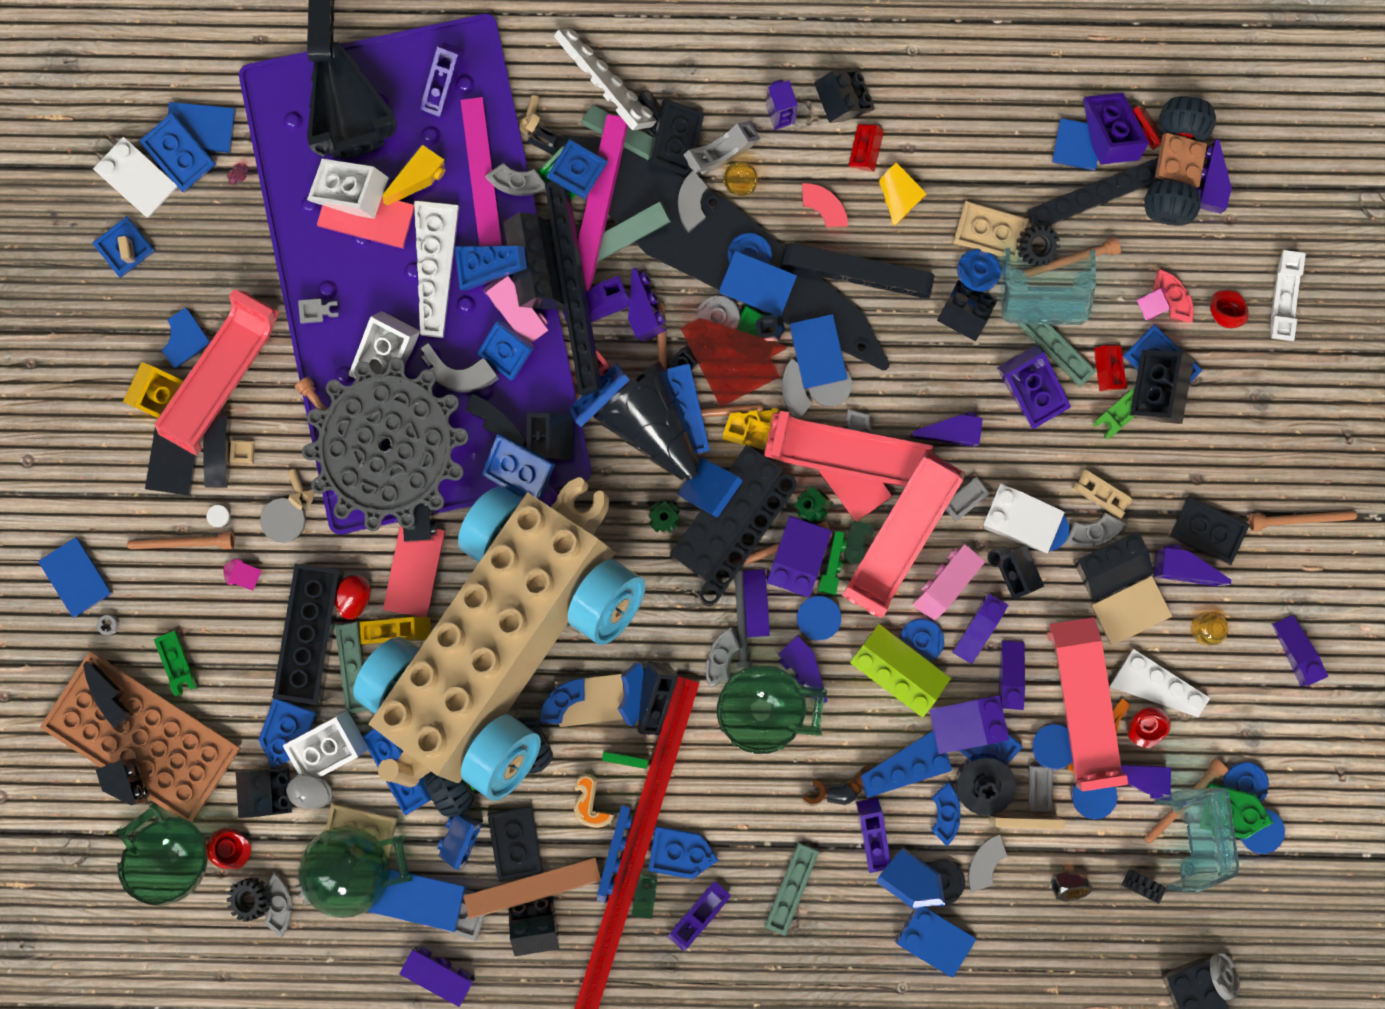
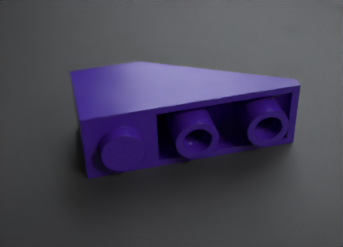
M1216 139L1211 146L1208 145L1206 148L1205 158L1207 162L1206 166H1203L1201 187H1198L1197 190L1201 198L1200 209L1222 214L1227 209L1232 187L1220 141Z
M635 267L632 269L628 320L635 337L645 342L667 331L664 324L666 318L662 311L658 310V299L649 287L651 283L649 276L645 271L643 272Z
M619 276L597 284L586 293L591 322L629 307V299ZM563 311V315H564L565 320H566V323H567L566 313H565V311Z
M797 635L777 654L780 657L778 662L786 670L791 668L796 675L793 678L802 687L806 684L812 690L809 694L816 702L822 701L826 703L828 700L814 652Z

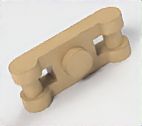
M1083 469L1079 482H1075L1072 489L1104 508L1113 516L1122 519L1125 514V508L1131 505L1133 499L1093 473ZM1089 482L1094 484L1091 491L1086 488ZM1114 498L1119 500L1117 506L1111 504Z

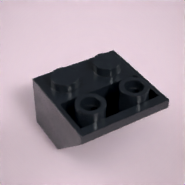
M860 69L831 71L814 82L829 123L844 122L875 110Z
M958 280L937 321L976 341L998 300L988 293L974 291Z
M527 413L526 448L548 460H573V416L556 413Z
M135 759L120 760L95 769L103 792L131 806L148 802V788L145 784H142L140 777L142 770L139 763L135 762Z
M289 768L235 772L238 818L292 813V804L286 790L290 783Z
M553 896L508 908L509 934L514 956L560 949Z

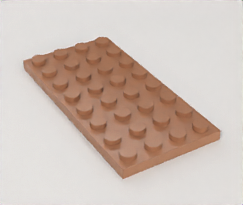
M89 651L40 726L42 730L99 767L120 760L135 759V762L139 763L142 770V775H140L142 784H145L148 788L149 796L147 798L189 825H192L241 749L240 746L93 651ZM86 661H93L124 692L118 700L133 716L122 728H114L96 705L85 678L83 664Z

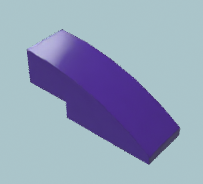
M765 569L743 571L747 638L770 636Z
M713 881L669 932L667 937L682 951H685L725 905L731 895L716 881Z

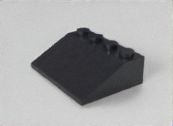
M519 212L503 222L507 246H524L527 269L513 274L518 305L525 308L565 311L551 223L537 214Z

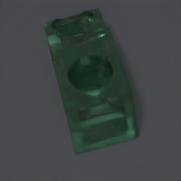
M856 521L851 522L844 552V558L848 563L858 564L863 560L865 555L863 549L866 535L871 536L873 534V525Z
M640 874L632 916L652 919L658 877Z

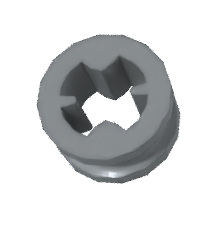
M104 615L97 621V629L103 635H112L119 628V621L113 615ZM105 619L112 621V629L110 631L103 628L105 626Z

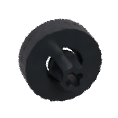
M977 754L965 760L959 767L955 777V788L961 803L969 811L978 815L988 816L1000 813L1008 807L1015 796L1016 781L1010 767L1004 760L992 754Z

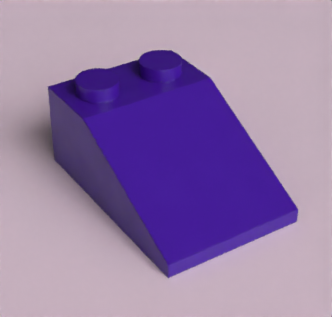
M1124 93L1084 97L1083 101L1092 149L1099 163L1103 165L1140 160L1149 141Z
M1036 345L997 367L1007 389L1032 429L1071 408L1045 353Z
M789 515L767 576V583L809 598L832 530Z
M1168 545L1156 551L1153 578L1219 587L1231 584L1230 578L1190 551L1182 550V546Z
M1000 695L929 709L938 754L1009 740Z

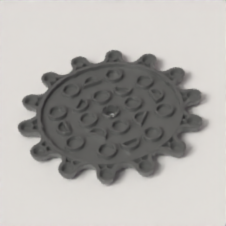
M393 358L389 361L387 371L382 375H376L368 362L361 361L355 367V382L351 386H344L338 380L329 381L326 385V391L331 397V406L325 411L312 409L307 415L308 422L319 430V438L314 443L306 444L302 449V455L307 460L318 461L322 469L319 476L312 481L311 487L318 494L328 490H332L337 494L338 501L334 507V514L339 519H345L353 510L359 509L365 515V527L369 531H377L381 527L383 518L388 514L396 516L402 528H410L414 525V509L418 504L424 503L432 510H439L444 506V498L439 492V484L442 480L450 479L456 481L462 478L463 468L452 460L451 453L454 447L467 443L469 434L465 429L450 426L449 417L458 408L459 400L454 395H447L443 398H436L433 395L432 388L436 381V375L433 371L424 370L416 379H409L405 375L404 361L400 358ZM388 438L391 448L383 451L381 443L384 439Z

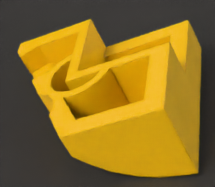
M897 163L879 180L881 190L885 196L886 206L891 215V222L894 226L909 214L910 210L927 195Z
M772 408L771 410L761 412L753 410L748 413H730L722 439L743 446L747 444L755 450L765 452L773 413H778L779 409Z

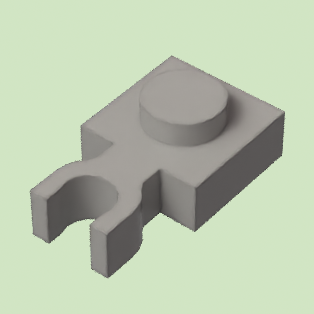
M321 299L298 301L301 324L323 322V315L332 318L338 317V313H331L329 311L331 306H337V301L329 302L326 305H321Z

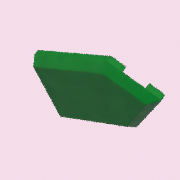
M1212 783L1209 784L1200 828L1246 839L1273 824L1272 819L1255 794Z

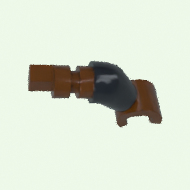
M867 763L854 775L855 779H849L846 783L828 785V788H824L821 782L813 780V786L818 788L820 795L816 799H810L807 795H803L801 799L809 806H817L824 799H827L828 803L850 804L858 798L857 795L863 787L860 775L872 767Z

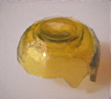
M735 162L728 166L724 172L723 183L730 193L738 196H747L757 188L759 175L750 164Z
M1202 612L1193 619L1191 624L1192 637L1201 645H1219L1226 639L1229 631L1227 620L1217 612Z

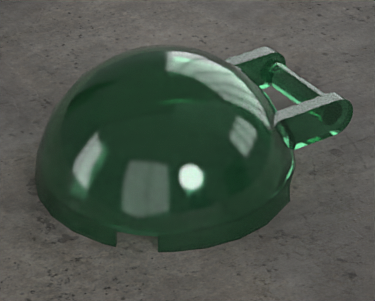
M771 665L749 666L732 675L722 688L717 702L718 723L721 731L725 733L734 746L745 752L770 754L784 749V746L791 742L797 734L822 735L823 729L820 727L824 697H827L828 690L801 686L791 674L779 667ZM805 696L815 697L811 726L803 725L806 714Z
M152 802L149 805V809L125 827H119L116 830L126 846V849L122 852L120 863L117 862L118 877L123 889L134 899L148 905L165 906L183 900L198 888L207 870L208 849L201 832L192 822L180 816L178 818H166L159 807ZM155 815L158 821L142 828L131 840L128 835Z
M350 826L334 827L322 832L311 841L301 856L298 873L299 884L304 896L314 908L331 917L349 918L365 913L379 902L387 886L413 881L412 875H409L403 841H405L404 835L378 841L365 830ZM394 844L400 877L389 880V861L383 846Z

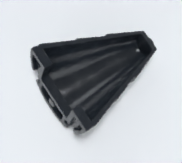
M338 41L334 42L333 61L314 62L311 78L313 86L309 105L310 115L307 139L309 147L320 156L330 154L333 159H344L361 156L385 144L384 140L387 137L392 138L397 123L394 113L376 92L375 87L362 74L358 64Z
M659 361L614 395L593 415V418L599 424L625 440L633 448L648 456L651 462L680 480L686 478L689 481L698 474L696 469L701 465V461L690 428L686 426L666 370Z

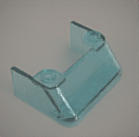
M1005 248L1000 264L1001 316L1006 322L1016 324L1082 325L1089 320L1096 286L1095 250H1090L1084 262V271L1078 272L1075 275L1073 288L1028 287V276L1022 270L1010 269V248Z
M1213 787L1182 790L1154 799L1155 804L1169 805L1176 814H1185L1191 856L1185 858L1180 865L1181 879L1167 884V889L1198 893L1232 879L1237 875L1239 860L1230 797L1225 788Z

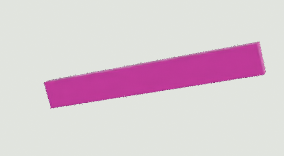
M483 97L461 100L479 246H502L495 187L485 178L486 174L492 171Z
M608 114L598 156L607 160L608 164L588 195L578 239L586 291H590L628 131V125L620 116Z

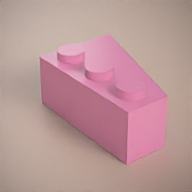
M505 276L494 280L482 289L506 319L510 327L530 343L548 331L545 327L548 322L540 312L536 314L532 308L519 307L513 277Z
M965 544L959 550L956 547L947 556L949 562L946 565L942 563L934 573L936 577L933 581L929 579L921 589L923 593L913 603L915 608L933 622L949 608L985 563L981 557Z

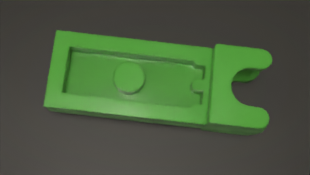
M1135 387L1093 422L1094 427L1102 423L1108 426V431L1104 435L1106 440L1111 438L1134 418V416L1130 415Z

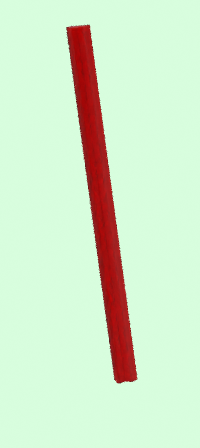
M678 677L622 854L619 870L614 880L613 892L609 896L574 1009L599 1008L700 684L699 682Z

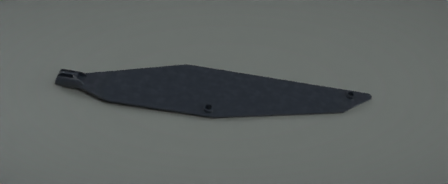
M537 124L536 130L531 133L532 137H529L527 143L552 156L562 146H566L569 139L597 155L601 143L599 138L561 135L540 124ZM623 148L608 215L619 225L656 203L662 202L672 221L635 242L646 255L719 290L729 266L727 255L729 246L734 238L744 233H755V235L762 236L771 247L772 257L770 265L797 275L781 315L783 322L789 325L833 314L841 351L882 371L889 368V362L863 312L821 277L781 267L785 247L730 201L707 189L700 201L705 220L688 233L681 222L678 212L679 192L686 178L650 164L647 159ZM715 201L716 205L711 206L709 205V202ZM863 345L865 350L860 351L857 346Z

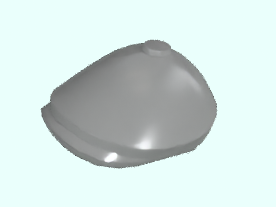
M300 774L295 776L286 789L291 803L300 808H321L328 805L332 799L329 784L323 779L310 775Z

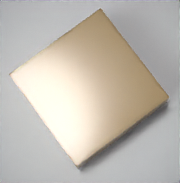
M126 236L118 237L121 259L126 263L135 262L133 242Z
M231 440L230 462L254 464L255 442Z

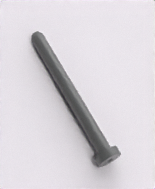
M741 569L735 577L738 640L742 647L739 650L740 662H736L737 668H751L752 661L748 659L744 581Z

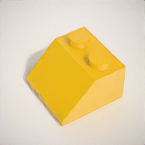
M141 362L123 403L159 418L184 381L154 366Z

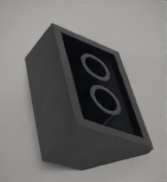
M1141 350L1130 415L1161 423L1183 424L1194 358L1184 352Z
M1139 531L1073 561L1092 602L1154 573L1149 551Z

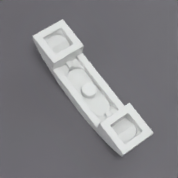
M1282 251L1272 302V339L1294 341L1297 324L1295 314L1300 276L1303 275L1306 253Z

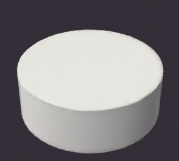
M214 505L207 512V521L210 525L217 528L226 526L231 518L229 510L221 505Z

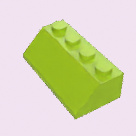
M878 623L850 661L853 666L922 718L936 702L951 679L949 675L880 623Z

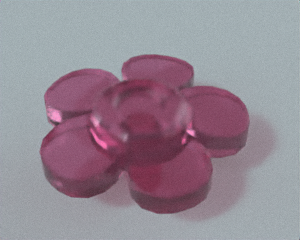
M240 163L234 165L233 170H230L227 174L229 184L234 186L238 181H244L246 178L244 173L248 171L249 167L246 164L242 165Z

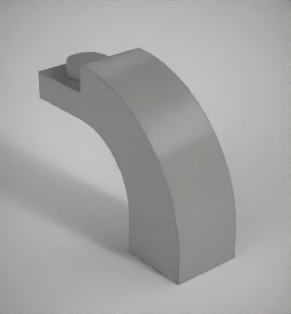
M750 121L736 124L714 142L688 150L684 156L688 161L689 167L695 173L701 172L703 175L739 157L760 140V137Z
M429 344L421 348L425 353L421 356L429 367L434 366L430 370L435 373L436 382L448 390L459 393L477 392L487 388L499 379L484 358L468 369L454 370L443 364Z

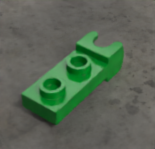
M834 532L826 575H822L820 578L818 592L835 595L837 592L839 578L835 576L836 573L840 574L843 561L839 560L840 552H845L847 544L844 532Z
M172 631L155 638L154 642L174 696L183 695L182 685L185 682L190 689H198L197 680L191 670L177 631Z

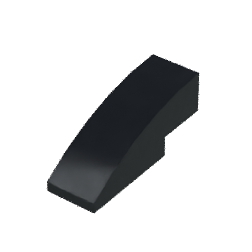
M472 394L465 410L467 413L485 420L482 426L484 430L495 435L503 434L526 447L527 443L521 433L499 409L486 400Z
M216 416L203 437L205 488H228L231 421L227 416Z
M86 661L83 664L85 678L96 705L114 728H122L133 716L118 700L124 692L93 661Z

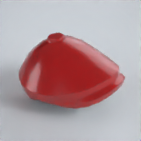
M1218 291L1213 294L1210 311L1219 326L1233 329L1243 326L1248 321L1249 310L1239 293L1234 291Z
M350 575L340 582L335 605L342 617L355 619L364 612L371 597L369 581L359 575Z
M1147 707L1133 717L1129 726L1128 738L1140 747H1153L1167 736L1171 729V720L1162 709Z
M221 828L215 831L208 839L206 853L210 862L219 868L240 869L249 860L251 845L237 830Z

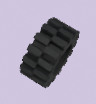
M1031 225V227L1024 229L1025 232L1019 234L1022 238H1017L1020 246H1016V250H1020L1018 255L1023 258L1024 262L1042 266L1048 265V261L1053 262L1055 260L1053 256H1058L1059 254L1056 248H1060V245L1057 244V241H1060V239L1055 237L1057 233L1051 230L1052 228L1042 225ZM1036 237H1041L1045 241L1044 250L1039 254H1035L1032 250V242Z
M1128 869L1121 886L1157 904H1160L1167 887L1131 869Z
M247 878L231 886L232 890L228 891V895H231V897L227 898V902H231V905L227 907L229 910L233 908L234 911L231 914L232 916L238 915L237 920L243 919V922L252 921L264 916L270 908L267 906H270L272 901H269L268 898H271L272 894H267L270 888L268 886L263 887L265 884L263 880ZM246 891H250L255 898L253 908H249L245 904L244 893Z

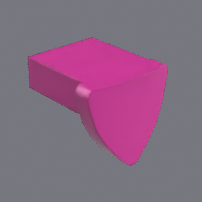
M239 558L229 561L223 568L227 584L233 585L234 583L252 591L262 571L243 563V560Z

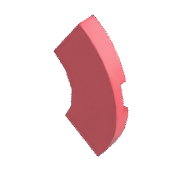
M802 183L803 207L812 208L819 212L824 219L826 228L848 227V219L844 207L834 194L821 186Z
M1158 269L1152 292L1166 288L1168 292L1165 293V296L1171 307L1169 309V318L1192 323L1194 310L1191 296L1177 277L1167 271Z

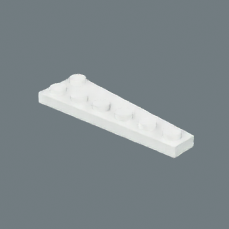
M561 29L554 35L555 39L570 57L574 59L581 70L592 75L591 82L595 86L603 88L605 91L603 96L607 101H612L618 106L616 112L632 130L650 128L657 122L652 116V111L638 101L635 93L623 86V81L608 70V65L605 62L598 60L593 54L594 51L578 39L579 35L575 31Z
M415 201L420 334L422 336L444 338L459 206Z

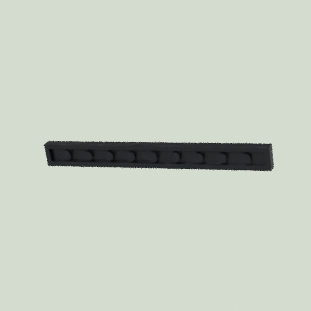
M551 181L545 184L578 392L579 395L585 396L602 390L570 192Z

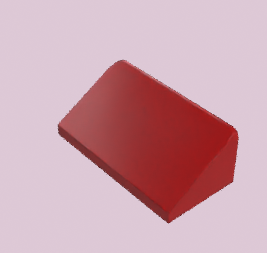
M1136 106L1132 111L1149 141V146L1154 151L1161 146L1163 135L1144 106Z
M858 124L849 167L875 172L884 133L883 129L878 125Z
M1103 345L1095 348L1094 355L1099 391L1127 389L1121 345Z

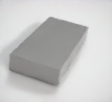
M975 477L954 494L945 510L957 522L986 498L990 492Z
M1029 766L1028 811L1052 812L1053 770L1043 766Z

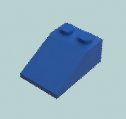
M465 814L449 817L446 828L449 830L446 837L442 836L437 847L440 850L438 856L457 870L466 865L483 821Z
M925 906L913 909L894 941L916 957L953 978L975 943L976 938Z

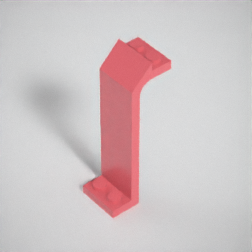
M234 289L229 297L232 307L227 319L154 424L160 436L196 456L202 449L199 441L269 339L279 311L267 303L252 297L245 291L239 292Z
M780 411V414L773 413L764 456L787 464L906 487L925 451L933 453V446L803 421L791 417L789 412Z
M925 451L919 465L842 594L843 597L847 598L851 603L866 609L874 616L881 618L885 615L894 594L962 483L966 472L933 453Z
M1091 617L1049 624L1050 631H1047V637L1049 641L1053 642L1057 656L1076 787L1081 791L1128 785L1127 775L1122 773L1103 644L1095 618Z

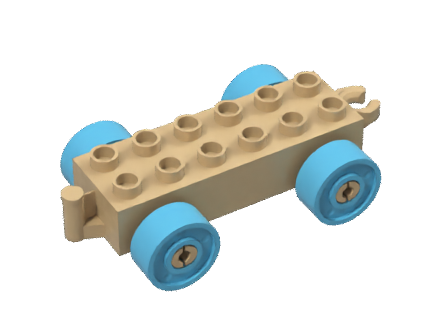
M580 477L569 481L562 488L557 501L551 507L528 492L522 499L503 486L492 488L475 502L467 513L458 536V545L461 551L479 562L420 649L402 637L389 639L368 657L355 680L353 689L355 700L375 714L369 725L403 750L397 761L387 759L380 763L378 774L382 780L394 782L405 787H414L422 777L432 771L437 776L458 784L463 779L489 800L497 801L510 794L526 777L539 753L540 737L513 716L506 713L568 623L598 645H605L618 637L629 625L644 597V579L612 559L616 552L594 536L596 528L601 524L609 508V497L604 492L597 491L594 494L593 504L585 512L577 511L574 506L576 497L587 491L589 487L588 483Z

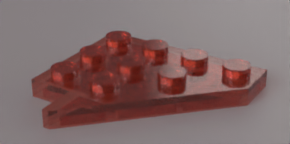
M698 318L680 327L720 407L780 377L770 357L787 349L785 345L774 341H765L758 336L703 318Z

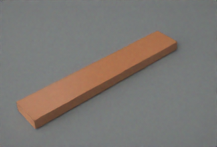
M593 858L463 897L468 917L473 919L601 881L596 859Z

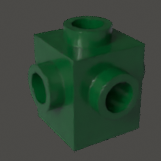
M811 486L797 497L798 501L794 506L799 510L797 514L804 521L817 522L826 517L828 514L827 510L834 502L819 487Z
M658 501L649 509L651 513L648 517L651 521L648 524L656 533L661 531L665 534L668 531L670 534L679 526L678 521L680 517L678 514L680 511L672 502L668 505L665 501L662 504ZM667 513L668 519L665 521L661 520L660 514Z

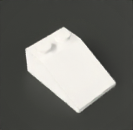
M124 137L93 168L147 218L178 188L173 181Z
M321 159L307 200L356 216L374 219L388 177L372 166Z
M382 311L371 316L349 376L356 379L355 367L361 361L368 362L376 375L384 374L387 371L389 361L393 358H400L406 364L420 331Z
M1000 484L984 522V529L1048 554L1065 512L1021 491Z
M348 710L283 745L299 775L305 774L317 778L352 761L369 750Z

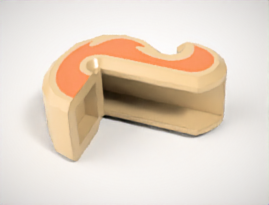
M585 773L577 778L574 786L576 791H582V794L575 801V816L584 825L596 828L604 827L612 822L615 814L593 811L598 780L594 775Z

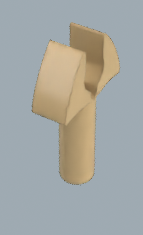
M532 95L530 98L526 117L519 120V130L528 135V131H534L540 120V117L535 115L539 102V97L536 95Z
M291 469L288 471V475L295 493L290 495L288 499L291 504L301 510L303 507L299 499L301 496L306 500L309 508L314 492L313 490L306 491L303 489L297 470Z

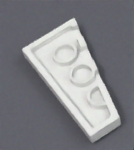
M1131 649L1109 684L1110 688L1194 717L1200 716L1210 700L1208 696L1135 649Z

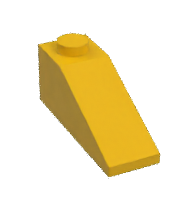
M422 145L383 193V203L388 206L432 185L436 179L440 180L445 173L444 159Z
M408 617L360 622L361 645L382 644L395 637H402L408 642L426 641L431 633L429 617Z

